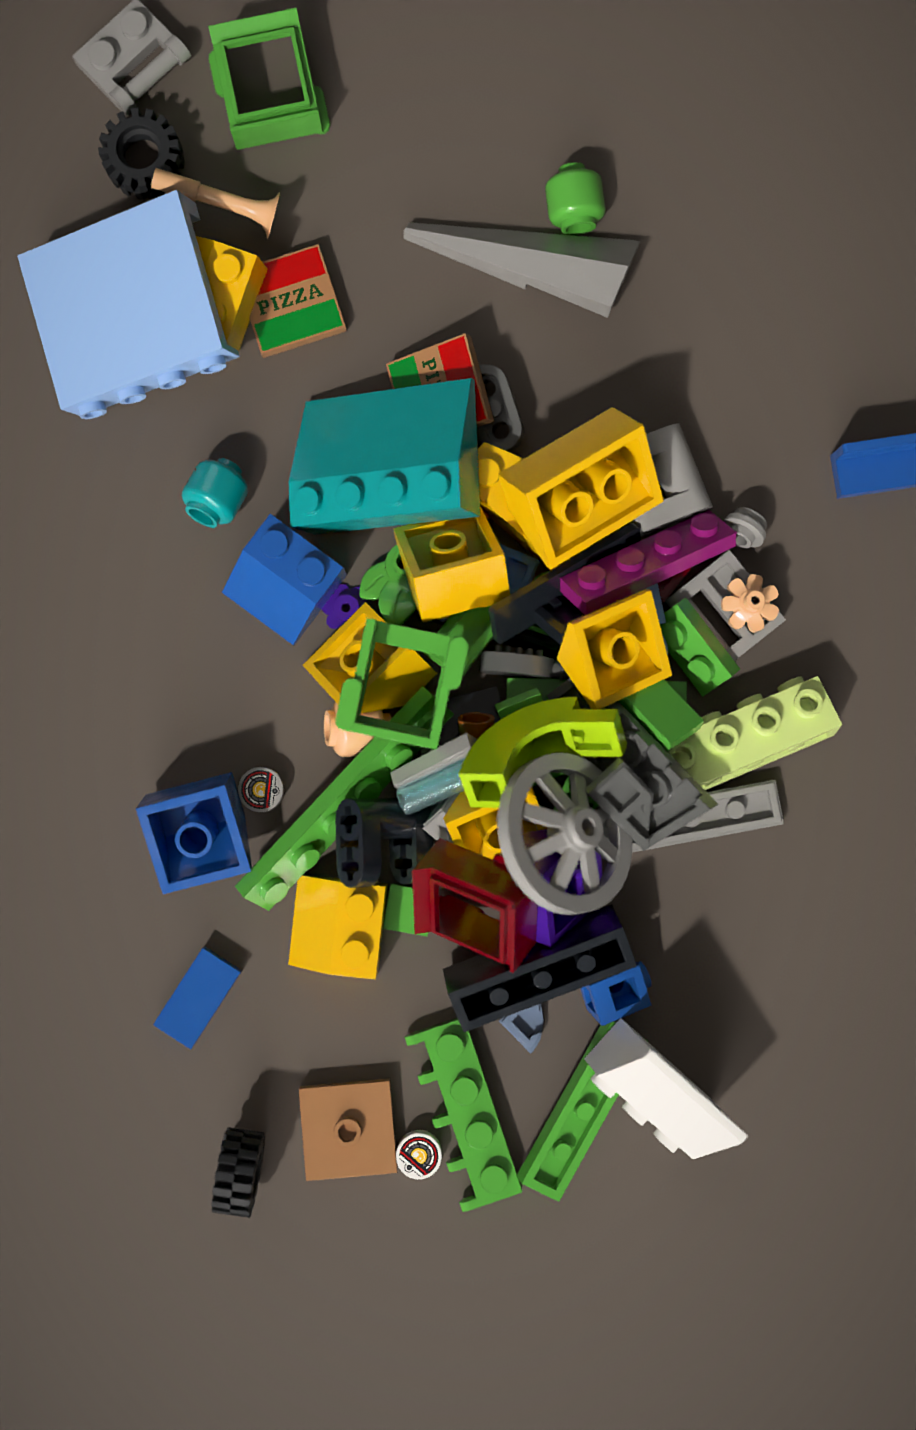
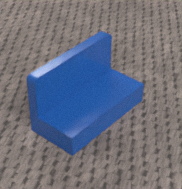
M916 433L846 443L830 455L837 499L916 487Z

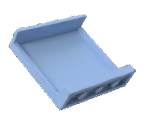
M178 190L17 255L61 410L79 415L81 419L97 418L107 413L106 408L117 403L133 404L146 398V392L159 387L160 389L179 387L186 383V377L199 372L201 374H211L221 371L227 367L226 362L240 357L237 349L227 345L192 225V223L200 220L196 203Z

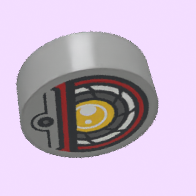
M265 767L250 769L242 776L238 785V795L245 807L255 812L273 810L281 803L285 793L284 782L276 771Z

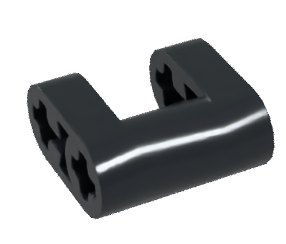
M415 797L343 800L337 808L335 818L337 871L341 882L349 888L375 885L381 874V840L389 839L390 867L394 879L401 884H413L412 870L433 846V837L423 830V824L431 814L429 804L423 798L418 799Z

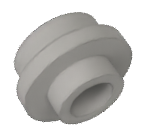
M740 507L734 513L726 516L724 522L737 532L736 546L749 548L759 547L766 539L765 530L767 522L758 512Z

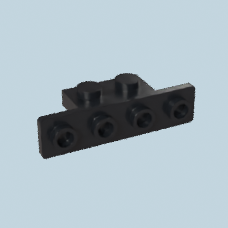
M634 523L629 524L489 608L493 638L499 644H502L536 623L561 645L568 623L585 615L560 592V577L641 541L640 528Z

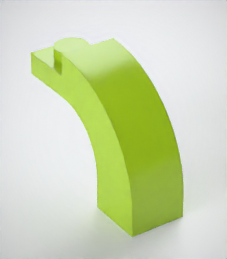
M564 697L529 705L499 720L487 729L472 745L458 773L470 807L499 808L504 788L508 785L515 771L528 761L547 754L570 753L585 757H623L627 742L618 709H580L577 697Z

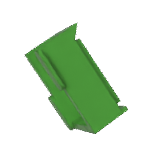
M297 8L208 26L214 48L209 54V63L215 91L218 96L223 97L225 100L230 131L237 150L328 132L330 122L324 94L320 87L313 86ZM291 36L305 101L239 114L226 50Z
M367 618L354 678L347 679L342 686L335 719L337 727L345 731L437 750L449 690L455 689L461 684L468 652L467 641L461 637L446 636ZM376 642L444 657L429 729L361 715Z

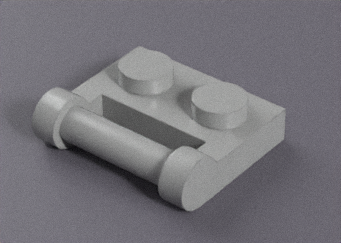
M133 0L82 46L72 58L75 64L112 103L128 116L131 113V108L137 107L135 102L177 63L182 66L191 58V54L181 40L172 35L139 0ZM159 46L164 49L123 88L117 85Z
M730 550L665 601L669 608H672L686 597L734 661L786 620L780 612L773 621L763 618L764 629L754 633L748 629L747 622L742 628L737 630L728 624V619L733 614V611H723L721 609V599L725 596H733L727 590V585L736 578L741 579L746 585V580L750 576ZM701 591L739 638L730 647L691 600V597L697 592Z

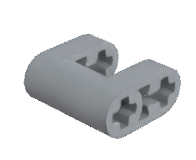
M679 423L646 434L655 471L666 499L628 523H634L640 528L641 537L685 521L713 507Z

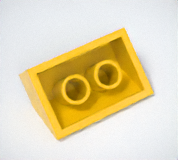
M614 407L498 474L510 512L549 569H553L664 502L643 425Z

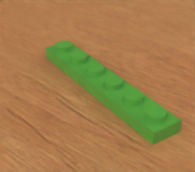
M422 686L390 721L429 729L435 696ZM447 706L442 728L454 714ZM374 737L252 867V871L248 872L235 885L243 898L268 911L281 901L297 880L317 863L319 857L336 840L335 818L339 804L346 799L378 798L381 791L392 780L390 772L411 762L422 747Z

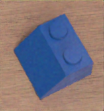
M269 514L242 550L222 593L295 646L347 574L344 567L272 514Z
M232 772L146 794L136 807L162 894L252 871L245 813Z

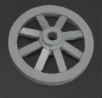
M570 753L547 754L530 760L517 769L502 793L497 822L502 855L517 885L539 906L549 911L566 915L593 911L610 902L622 888L627 878L632 858V838L600 806L594 810L589 808L588 794L585 788L602 771L588 760ZM549 772L562 773L569 776L572 801ZM534 782L557 808V812L524 802ZM521 819L547 826L548 838L525 848ZM605 821L608 828L609 840H607L603 836V822ZM557 851L562 857L549 884L542 878L532 863ZM595 851L607 861V866L600 880ZM580 859L585 894L581 896L566 894V888Z

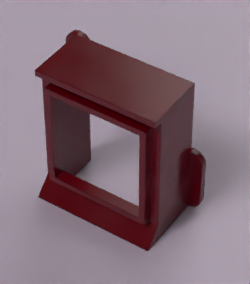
M439 838L412 870L415 934L432 932L499 963L510 965L511 973L517 970L536 944L537 903L531 900L517 885L507 868L502 853H496L492 860ZM439 885L500 911V920L486 915L482 909L451 895H441L439 897Z

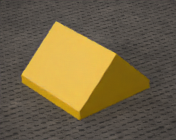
M644 589L568 623L557 660L591 709H602L672 676L652 591L649 589Z

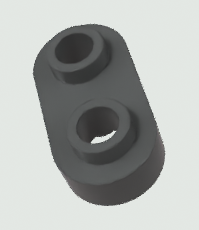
M489 364L479 365L484 385L494 383L496 391L491 397H488L494 422L478 427V437L482 444L486 442L505 451L512 452L523 440L524 425L510 382L498 367ZM503 424L508 425L510 428L509 435L504 439H497L495 436L497 427Z

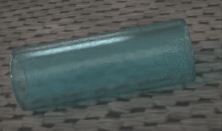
M463 761L398 789L397 798L403 811L410 815L463 792L464 788L458 774Z

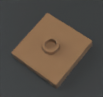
M390 1078L300 1086L299 1098L306 1181L397 1173Z

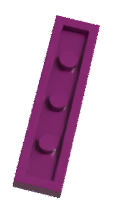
M707 510L560 577V592L586 616L735 547L737 532L713 512Z

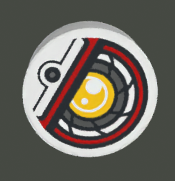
M414 1130L404 1135L400 1140L396 1152V1161L398 1167L406 1176L412 1179L428 1178L438 1170L441 1164V1145L438 1139L430 1132Z

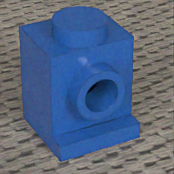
M641 961L636 962L637 967L580 988L586 1009L601 1026L651 1006L647 988L651 987L652 983L649 973Z

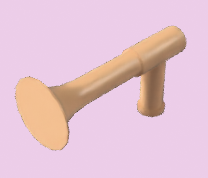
M159 168L155 169L151 188L163 191L165 194L178 190L194 202L197 200L246 216L262 226L266 232L267 239L280 195L278 193L275 198L270 200L248 199Z

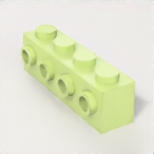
M802 676L781 684L777 688L779 692L763 699L761 694H756L742 700L736 705L738 710L724 716L721 715L720 711H715L701 717L704 720L701 728L668 753L704 790H707L830 738L836 734L842 723L819 677L816 676L804 681Z

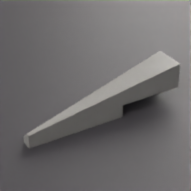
M410 222L403 232L404 239L520 288L525 289L528 284L607 318L640 244L639 241Z

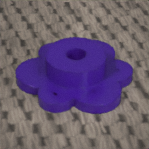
M340 584L323 606L322 611L328 615L326 623L330 628L337 629L341 627L365 602L368 603V600L360 597V587L349 589L347 585ZM346 604L350 605V610L348 612H344L342 610L343 606Z

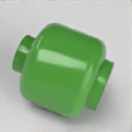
M574 162L562 165L558 169L559 173L552 176L545 185L550 222L554 226L561 228L564 234L578 235L590 232L596 228V223L602 219L606 212L603 183L600 174L593 170L585 169L583 163Z

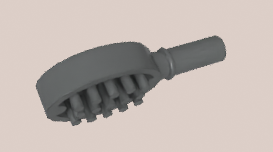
M495 646L494 652H482L480 656L479 672L518 678L560 679V681L570 678L558 660L543 657V650H537L535 655H533V649L529 648L525 650V654H522L523 648L517 647L515 653H512V647L506 646L504 652H502V646Z

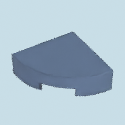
M541 1003L498 1019L530 1054L538 1045L543 1030L544 1017Z

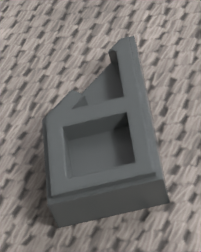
M619 757L591 782L585 790L645 851L650 846L648 834L654 793Z

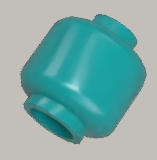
M219 458L218 461L205 460L199 462L181 494L186 505V513L196 522L211 528L217 527L218 524L231 523L249 491L246 481L241 476V468L225 458Z

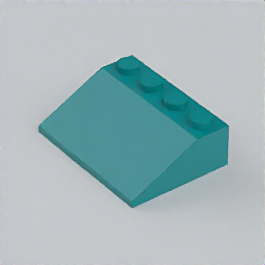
M468 378L306 401L289 477L290 527L315 535L480 517L475 380Z

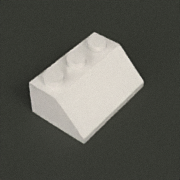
M622 1018L618 1020L584 1058L595 1072L590 1078L591 1081L608 1097L611 1098L616 1092L623 1097L626 1102L622 1105V1108L640 1125L643 1126L649 1120L656 1126L657 1129L653 1135L672 1153L681 1148L692 1159H696L741 1144L748 1137L707 1094Z

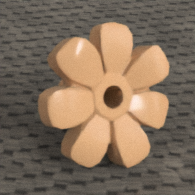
M751 574L747 578L746 585L739 578L732 580L727 585V590L733 596H725L721 599V609L723 611H733V614L728 619V624L737 630L742 628L747 622L748 629L753 633L764 629L763 618L773 621L779 613L778 607L770 604L779 595L776 587L769 585L762 588L763 578L756 574Z

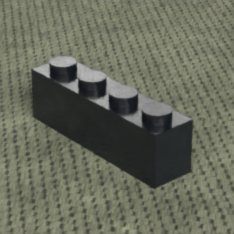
M611 904L588 913L551 948L536 942L514 973L510 972V965L499 963L480 954L443 968V974L449 999L463 1032H467L635 968L637 964L622 924Z

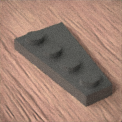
M570 678L547 695L549 700L577 697L580 709H591ZM619 701L602 708L618 709L627 742L624 755L620 758L654 793L649 821V847L719 805ZM619 757L585 758L603 772Z

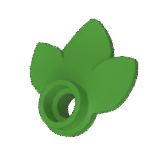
M395 545L388 552L385 561L371 566L366 571L360 584V597L366 600L379 599L378 605L384 620L387 623L401 626L414 613L416 605L411 595L405 570L400 569L401 556L398 546Z

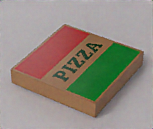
M319 244L263 261L267 272L249 316L263 358L347 331Z
M464 333L386 363L392 389L468 378L474 379L477 428L494 422L470 335Z

